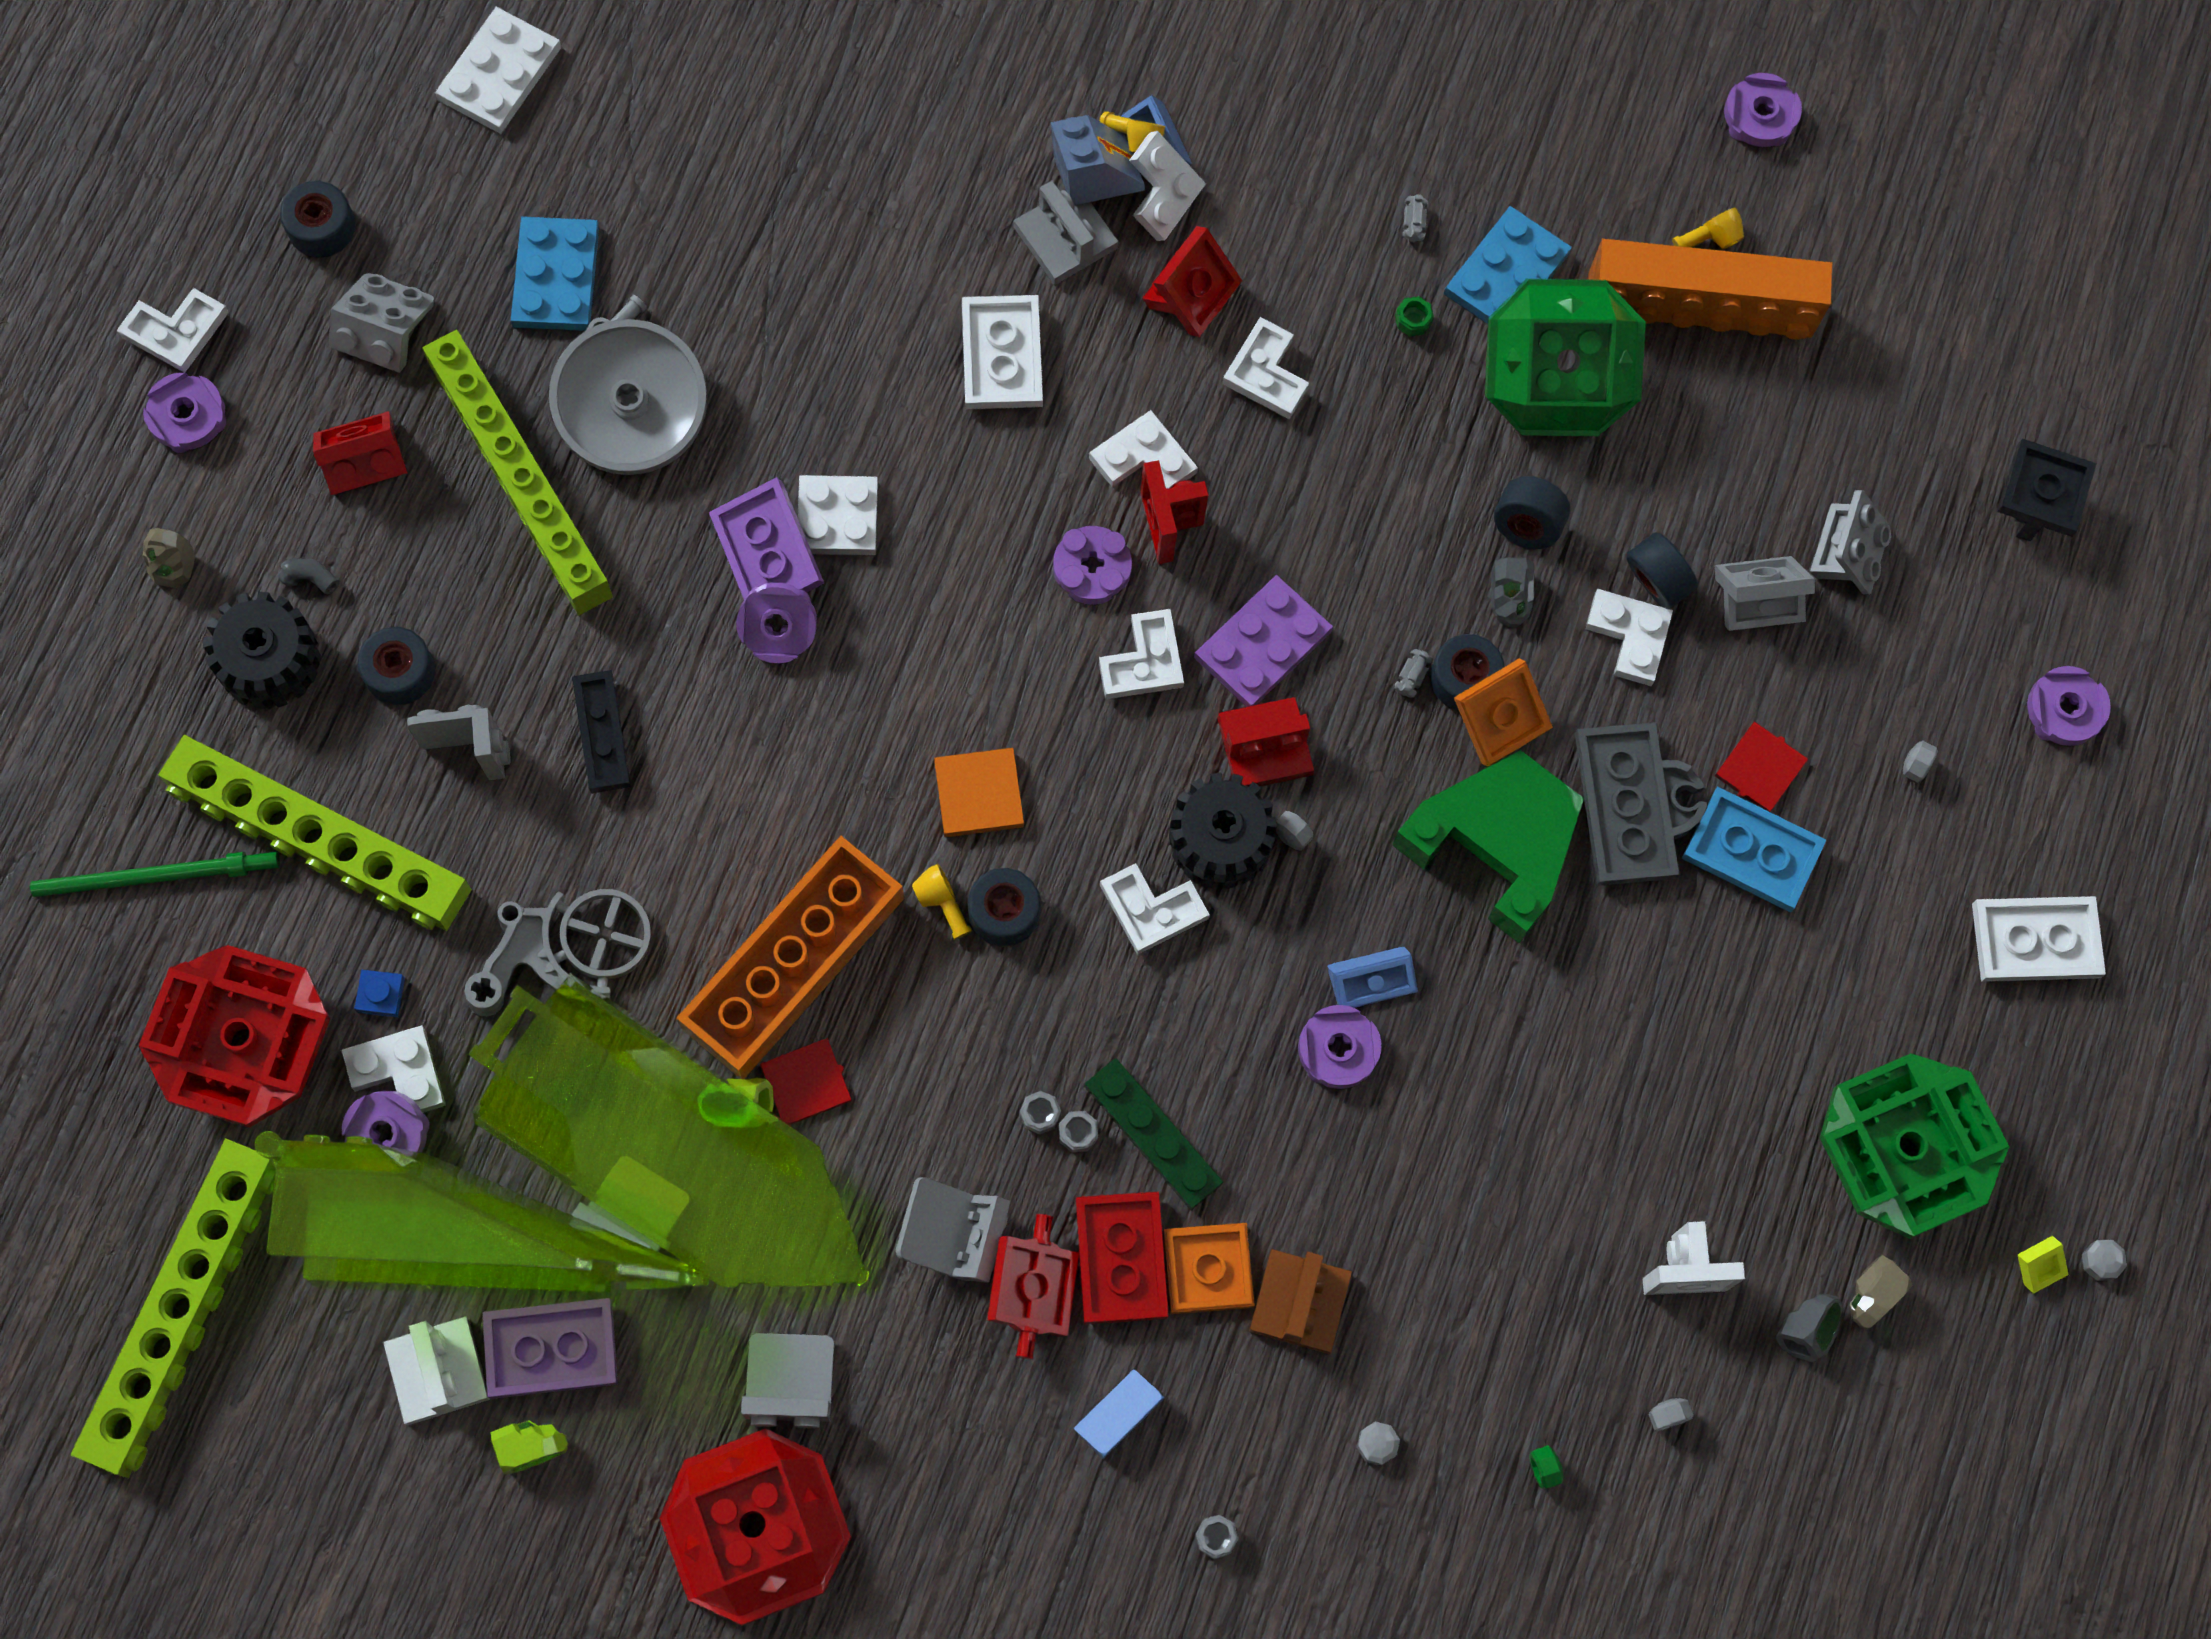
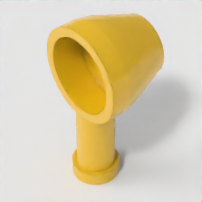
M1108 111L1101 115L1099 121L1115 131L1126 133L1129 151L1136 152L1150 132L1159 131L1163 136L1165 126L1117 116Z
M1736 207L1713 217L1702 226L1680 237L1672 238L1673 245L1692 248L1710 238L1723 250L1737 244L1744 239L1742 219Z
M937 863L925 870L912 884L922 907L941 906L953 932L954 940L972 932L970 925H967L960 911L952 887L941 866Z

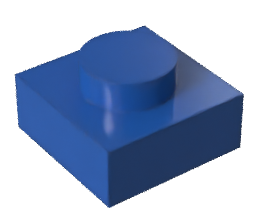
M361 970L354 1010L362 1014L398 1018L405 982L403 974Z

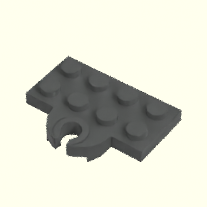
M1656 722L1577 729L1575 739L1597 886L1676 879L1679 876L1674 839L1684 837L1696 828L1707 807V802L1699 801L1693 807L1686 808L1679 805L1676 801L1675 793L1680 790L1696 794L1702 792L1705 788L1702 780L1691 769L1693 766L1679 760L1661 759Z

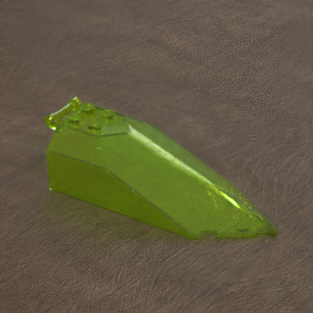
M572 973L567 976L545 1003L517 985L510 994L513 999L480 1045L475 1044L469 1052L473 1059L495 1073L473 1109L475 1124L721 1287H738V1284L764 1283L765 1287L832 1286L833 1283H856L859 1286L868 1280L869 1273L862 1263L857 1250L858 1244L837 1190L831 1183L820 1147L674 1042ZM526 1008L536 1014L535 1018L504 1061L500 1060L494 1053Z
M265 1131L259 1134L255 1140L257 1153L266 1159H271L272 1164L276 1167L267 1253L271 1256L305 1257L303 1278L309 1281L594 1293L610 1292V1282L626 1281V1290L630 1291L683 1288V1286H708L709 1273L425 1153L373 1144V1139L360 1136L347 1137L346 1143L330 1142V1137L313 1134L304 1135L303 1141L282 1140L275 1132Z

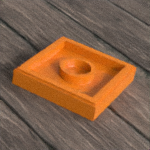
M1520 658L1454 697L1481 764L1486 767L1491 766L1553 728L1526 661Z
M1013 748L934 757L944 838L1024 827Z
M1247 1223L1163 1230L1170 1314L1254 1308Z

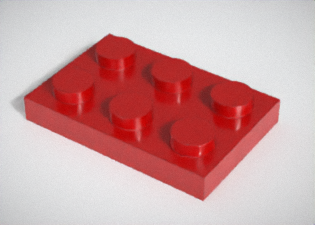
M1159 1192L1076 1197L1084 1325L1168 1319Z

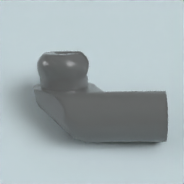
M289 558L281 563V570L278 572L279 581L286 586H295L298 584L299 579L310 580L326 595L333 593L340 584L339 579L315 559Z

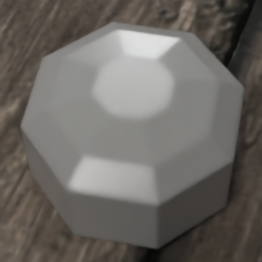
M1925 741L1917 743L1905 758L1903 766L1904 776L1917 783L1921 782L1937 756V747Z
M1285 811L1276 821L1277 835L1286 845L1295 850L1302 851L1313 838V831L1308 824L1295 813Z
M1042 1091L1026 1096L1020 1109V1116L1025 1129L1037 1134H1043L1055 1129L1061 1115L1056 1098Z
M1086 1111L1069 1112L1059 1123L1060 1143L1072 1153L1089 1151L1098 1140L1097 1120Z
M2096 1240L2082 1253L2084 1271L2096 1281L2114 1280L2127 1267L2125 1250L2113 1240Z
M1674 1398L1661 1402L1652 1408L1648 1414L1653 1428L1657 1432L1690 1421L1694 1416L1688 1400L1683 1398Z
M1374 1422L1360 1431L1357 1449L1365 1462L1381 1466L1396 1457L1400 1439L1391 1425Z
M1221 1515L1204 1519L1195 1534L1199 1551L1212 1559L1230 1555L1238 1541L1234 1523Z

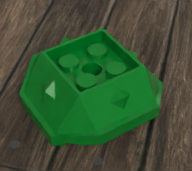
M1526 278L1516 291L1488 318L1485 397L1520 435L1599 436L1641 401L1646 321L1604 279ZM1565 350H1572L1575 354L1573 366L1567 370H1560L1557 365L1558 356Z
M1911 1053L1834 1087L1820 1135V1140L1857 1214L1908 1239L1986 1205L1996 1183L2001 1164H2003L2009 1149V1145L1971 1071L1955 1066L1950 1067ZM1901 1138L1908 1139L1913 1143L1915 1156L1906 1155L1901 1150Z

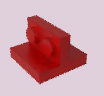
M1196 226L1159 276L1153 281L1151 288L1142 299L1149 309L1175 314L1189 335L1200 337L1243 280L1208 228Z
M389 411L313 433V453L317 465L322 468L331 495L407 473Z
M1159 460L1143 463L1140 495L1158 564L1173 562L1177 531L1204 525L1208 502L1205 481L1194 483V481L1185 480L1175 483L1171 488L1166 489Z
M1295 697L1218 713L1217 719L1231 774L1243 776V785L1249 787L1254 782L1260 787L1308 777L1314 774V767L1307 744L1310 725L1307 714L1300 715Z

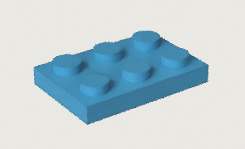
M1509 206L1446 286L1444 295L1488 324V318L1516 291L1526 278L1550 279L1568 257L1572 247Z
M521 217L511 323L514 328L586 331L591 322L599 235L597 220Z
M1717 786L1681 859L1791 913L1795 909L1825 845L1826 839Z

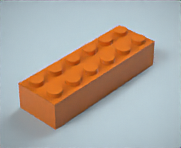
M1602 238L1588 273V279L1606 280L1646 321V324L1665 322L1672 323L1680 328H1688L1693 325L1704 326L1719 332L1733 329L1748 331L1750 334L1757 336L1769 333L1786 335L1790 339L1799 340L1813 337L1831 305L1832 262Z
M840 835L676 1017L680 1028L738 1078L745 1079L904 900L903 886Z

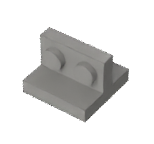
M1053 181L1039 187V206L1013 220L1014 229L1054 285L1118 249V240L1091 202L1074 205L1066 190L1060 191Z
M1792 556L1715 565V580L1724 589L1725 627L1729 631L1806 622L1805 595L1815 594V578Z

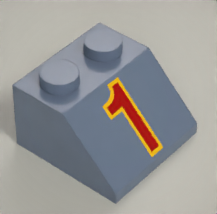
M1088 115L1051 122L1054 159L1065 190L1071 197L1074 205L1145 190L1140 172L1129 161L1133 153L1129 151L1126 136Z

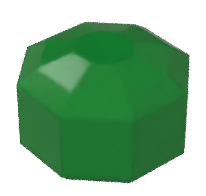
M1419 296L1405 298L1396 309L1395 319L1397 328L1409 337L1424 335L1434 319L1431 304Z
M1548 1445L1531 1451L1529 1454L1530 1464L1540 1488L1545 1490L1562 1484L1564 1478L1563 1468L1554 1449Z

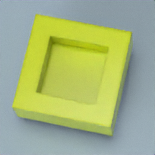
M2053 1236L2017 1254L2024 1286L2033 1294L2069 1275L2063 1244Z

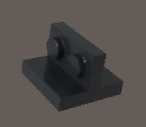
M2022 438L2017 444L1997 512L2014 517V521L2019 522L2015 537L2031 541L2042 527L2073 537L2078 531L2097 463Z

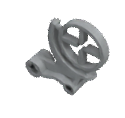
M613 889L590 891L577 898L570 906L562 902L565 895L561 892L556 893L547 908H523L513 901L503 903L499 907L498 918L500 926L505 932L498 947L486 960L482 972L471 976L465 984L464 992L469 1008L479 1016L487 1017L496 1014L504 1004V995L512 972L516 966L521 964L531 967L547 985L565 995L585 1000L610 999L608 980L622 977L633 971L643 961L648 952L651 930L645 910L630 895ZM597 899H612L604 922L606 930L613 928L621 902L630 906L638 914L644 927V940L618 932L611 934L612 942L639 950L629 963L612 970H598L606 949V940L604 938L598 940L589 967L575 958L567 943V928L591 936H599L600 929L598 926L572 919V916L579 908ZM556 911L564 914L560 925L562 950L553 954L549 944V932L552 919ZM510 915L517 916L513 921L505 920ZM567 959L580 973L598 979L597 987L574 979L558 963ZM484 987H490L493 998L486 996L485 1002H479L476 991L483 992Z

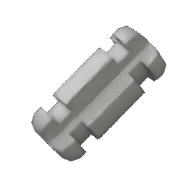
M1422 195L1408 196L1405 200V204L1409 206H1406L1404 210L1403 228H1407V230L1403 231V237L1408 242L1422 241L1425 238V233H1422V231L1426 229L1427 209L1423 208L1427 207L1428 202Z
M1418 649L1411 651L1410 655L1413 658L1407 659L1398 677L1401 679V682L1397 681L1394 685L1399 694L1410 698L1416 696L1417 691L1414 689L1420 687L1429 669L1425 667L1426 664L1431 665L1432 658L1428 653Z

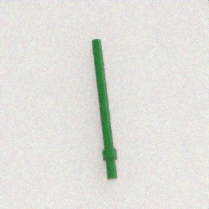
M245 852L227 853L226 858L36 880L31 881L30 890L33 897L223 874H228L230 878L247 876L248 871L279 868L280 858L278 852L246 855Z

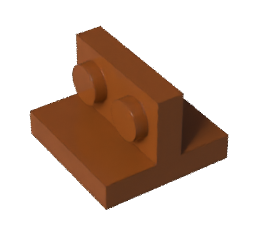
M1271 1249L1249 1332L1331 1354L1352 1271L1322 1263V1255L1308 1251L1304 1258Z

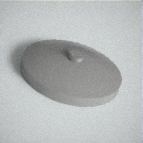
M622 319L596 325L579 335L568 345L559 357L551 376L549 404L553 421L561 438L575 455L600 470L615 474L634 475L648 473L670 464L691 446L698 436L705 419L707 388L696 356L677 335L664 327L648 321Z

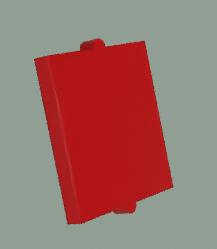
M1754 721L1717 771L1715 777L1737 791L1738 797L1742 799L1745 797L1755 805L1770 812L1808 758L1786 744L1784 737H1776Z
M828 1038L760 1064L765 1078L773 1086L774 1102L784 1127L852 1101L842 1076L844 1068L842 1065H838Z

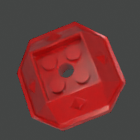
M226 945L189 962L185 961L168 969L140 1040L139 1048L149 1064L166 1100L170 1104L251 1128L302 1096L329 1024L330 1016L306 968ZM248 1029V1040L240 1046H232L233 1036L240 1030Z
M766 1428L685 1459L660 1515V1521L688 1601L741 1625L749 1624L824 1594L852 1538L823 1456ZM751 1514H760L765 1519L763 1533L754 1538L745 1536L742 1530L745 1518Z

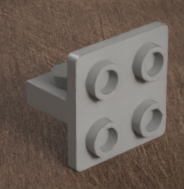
M1864 490L1854 491L1851 504L1830 505L1810 572L1816 579L1852 580L1862 594H1871L1874 582L1879 579L1881 573L1880 562L1885 547L1890 543L1891 529Z

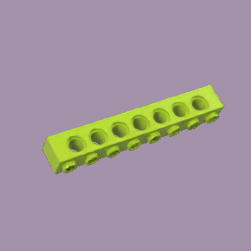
M456 329L422 347L432 371L577 615L579 616L613 598L606 577L458 330Z
M185 734L158 774L168 786L165 792L183 803H187L189 799H192L202 804L200 810L218 821H222L224 817L237 823L235 828L248 837L257 839L259 834L271 840L270 846L281 854L292 857L296 853L306 858L305 864L314 871L325 876L331 871L341 876L340 882L360 894L366 889L378 895L375 900L394 912H397L400 907L413 914L411 919L426 929L433 930L436 925L447 931L472 890L463 877ZM211 775L217 776L214 785L206 789L200 788L201 782L206 777ZM245 793L252 794L248 804L242 807L235 806L236 799L240 795ZM276 812H287L283 822L277 825L269 824L271 817ZM314 829L322 830V834L317 841L313 843L304 842L305 836L309 831ZM348 847L357 848L354 858L349 861L339 860L340 854L344 849ZM383 865L393 866L392 872L387 878L382 880L374 879L375 872L379 867ZM419 883L428 884V889L423 896L418 898L409 897L413 886Z
M225 1138L70 1455L126 1478L130 1477L132 1471L136 1472L141 1467L147 1454V1448L144 1447L151 1431H156L165 1418L167 1408L164 1407V1404L171 1390L176 1391L183 1381L186 1373V1367L183 1365L190 1350L195 1351L204 1337L205 1328L202 1327L209 1311H215L222 1300L224 1288L221 1286L228 1272H233L240 1263L243 1249L240 1247L247 1232L252 1233L260 1221L262 1211L259 1208L265 1195H270L278 1184L280 1171L277 1170L280 1164L272 1157ZM239 1182H246L247 1191L245 1195L237 1201H231L229 1197L231 1188ZM226 1220L228 1223L226 1234L218 1240H212L211 1229L214 1224ZM207 1259L209 1269L206 1275L199 1279H193L192 1268L199 1260ZM188 1298L190 1302L188 1313L182 1318L175 1319L173 1316L174 1305L180 1299ZM168 1337L171 1343L169 1352L164 1357L156 1359L154 1356L155 1344L160 1339ZM144 1377H149L151 1381L149 1393L145 1397L137 1399L134 1394L136 1383ZM129 1417L132 1424L129 1434L122 1439H117L115 1435L116 1424L122 1418Z

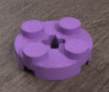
M1754 73L1747 76L1744 81L1735 84L1725 103L1724 115L1729 126V134L1737 141H1744L1754 146L1768 147L1784 144L1795 130L1801 117L1802 106L1796 92L1793 94L1786 87L1788 82L1777 75ZM1759 104H1765L1766 110L1771 111L1772 114L1762 116L1754 109H1757Z
M174 373L154 384L147 395L149 400L146 404V409L144 408L143 416L148 429L157 441L170 447L177 453H183L207 444L226 426L223 398L215 385L205 377L200 376L198 378L196 376H188L187 373ZM185 404L187 408L194 406V410L189 417H175L179 414L178 407Z
M1085 526L1067 531L1054 554L1053 571L1055 580L1059 586L1061 585L1068 592L1069 597L1080 603L1095 605L1113 599V595L1126 587L1131 576L1132 558L1130 550L1125 544L1124 537L1120 533L1112 532L1104 527ZM1089 557H1096L1104 566L1097 567L1096 573H1089L1088 567L1081 564L1083 561H1087Z
M785 583L764 584L753 588L742 602L736 621L737 633L743 645L745 642L747 647L753 651V655L760 660L769 663L790 662L812 644L817 630L816 610L811 603L808 593L804 590ZM773 614H779L782 619L787 620L788 625H783L781 632L773 631V625L766 623V619L772 618Z
M2073 666L2054 668L2040 678L2031 688L2027 701L2028 714L2032 724L2035 726V733L2038 737L2066 746L2080 745L2094 738L2107 722L2111 709L2109 695L2101 682L2097 684L2092 678L2088 677L2090 675L2089 672ZM2064 697L2069 698L2071 704L2077 705L2078 710H2074L2072 714H2067L2062 710L2060 704L2064 701Z
M1345 1005L1325 1007L1314 1014L1303 1028L1298 1042L1299 1058L1312 1081L1330 1088H1350L1358 1085L1371 1075L1381 1054L1380 1034L1373 1022H1369L1365 1016L1360 1014L1359 1010ZM1335 1037H1342L1343 1043L1350 1044L1351 1050L1345 1051L1344 1057H1337L1335 1052L1329 1050L1328 1045L1334 1044Z
M377 1091L357 1099L347 1110L342 1122V1136L345 1135V1142L348 1147L345 1150L349 1159L361 1170L374 1175L397 1173L414 1164L424 1150L429 1130L428 1118L421 1112L420 1107L410 1097L396 1091ZM389 1123L392 1127V1140L387 1139L381 1143L378 1140L380 1133L376 1130L378 1124L386 1125Z

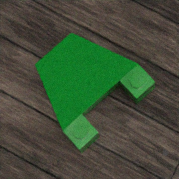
M1520 750L1423 801L1399 829L1392 846L1424 870L1450 837L1454 838L1512 883L1510 888L1494 906L1488 920L1516 942L1520 943L1543 915L1552 900L1584 798Z

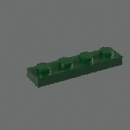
M1114 1058L1084 1083L1086 1090L1191 1211L1223 1184L1221 1178L1117 1058Z

